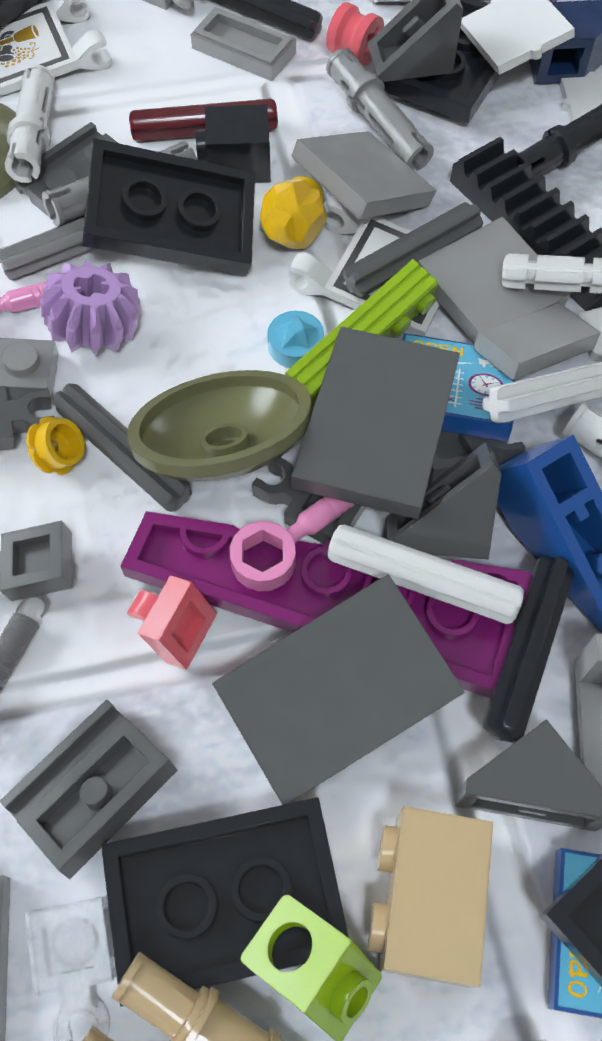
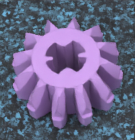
M87 259L83 266L80 267L70 263H63L61 273H51L47 276L43 298L40 299L41 317L44 318V325L48 326L52 341H66L71 353L81 347L90 348L94 356H96L101 347L118 352L121 342L132 340L133 334L137 329V319L140 313L138 289L132 287L129 274L123 272L113 273L111 263H106L101 267L92 266Z

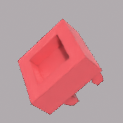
M171 575L159 596L149 591L140 590L127 611L130 617L144 621L137 634L166 663L185 670L189 668L217 615L216 611L191 581Z

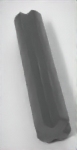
M464 202L346 267L343 277L347 290L352 295L356 294L358 297H364L382 287L412 259L418 262L420 259L480 229L484 223L480 216L481 209L477 204L470 205Z
M68 383L62 391L55 393L52 401L56 406L57 412L63 418L69 419L76 424L86 439L166 511L176 512L183 504L189 501L192 495L190 483L165 477L138 463L132 455L127 440L128 428L78 384Z

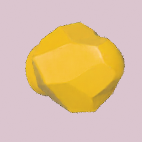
M296 176L275 184L263 196L260 220L269 239L288 248L306 249L317 238L328 215L324 206V192L316 181L306 176Z

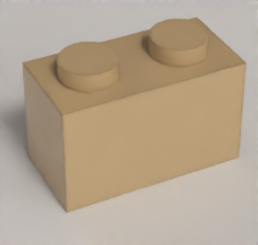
M403 806L396 818V826L383 825L377 871L390 873L386 904L373 902L367 941V951L380 953L378 965L380 972L466 988L480 987L493 835L492 821Z

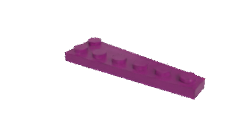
M148 511L145 512L120 566L125 577L163 589L170 575L191 581L211 606L292 633L379 580L377 577L332 562L328 558V548L331 540L325 539L324 545L297 541L295 543L296 566L292 576L284 585L271 591L249 589L237 580L232 571L230 561V545L234 535L240 530L239 528L231 524ZM265 541L244 551V563L261 572L283 561V550ZM451 559L453 563L519 585L524 590V599L532 573ZM396 585L463 690L490 698L517 617L512 623L505 624Z

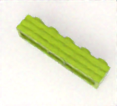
M412 259L285 372V375L296 379L306 387L311 397L312 408H314L340 327L391 338L394 335L399 337L406 332L412 323V319L419 312L424 315L434 305L437 299L435 293L439 283L438 280L429 275V272Z

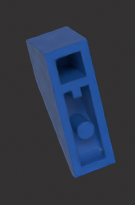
M570 435L528 448L499 466L501 480L497 503L512 532L537 560L543 555L552 558L560 556L568 560V566L574 572L568 596L602 634V490L575 436Z

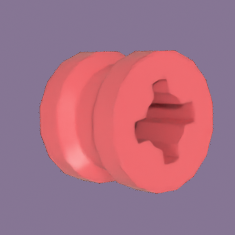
M349 2L342 3L334 13L328 27L326 36L327 49L333 53L342 49L344 53V49L349 48L363 66L368 65L372 57L367 43L384 27L383 18L374 13L363 15L356 5Z

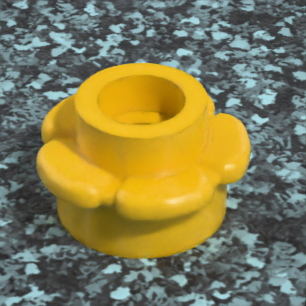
M52 416L43 417L40 419L39 424L31 425L27 432L26 444L29 456L34 465L46 474L53 473V471L57 475L67 474L73 469L75 464L80 462L84 455L85 442L83 435L77 425L69 419Z

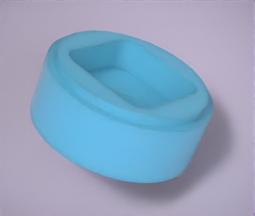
M297 310L284 312L275 317L268 327L269 354L275 362L290 368L324 338V328L321 322L310 313Z

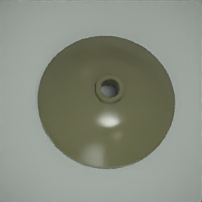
M237 370L215 373L181 383L147 402L130 421L127 430V440L132 455L138 463L165 477L183 481H221L233 479L272 463L295 446L305 434L313 412L311 397L302 383L284 374L262 370Z

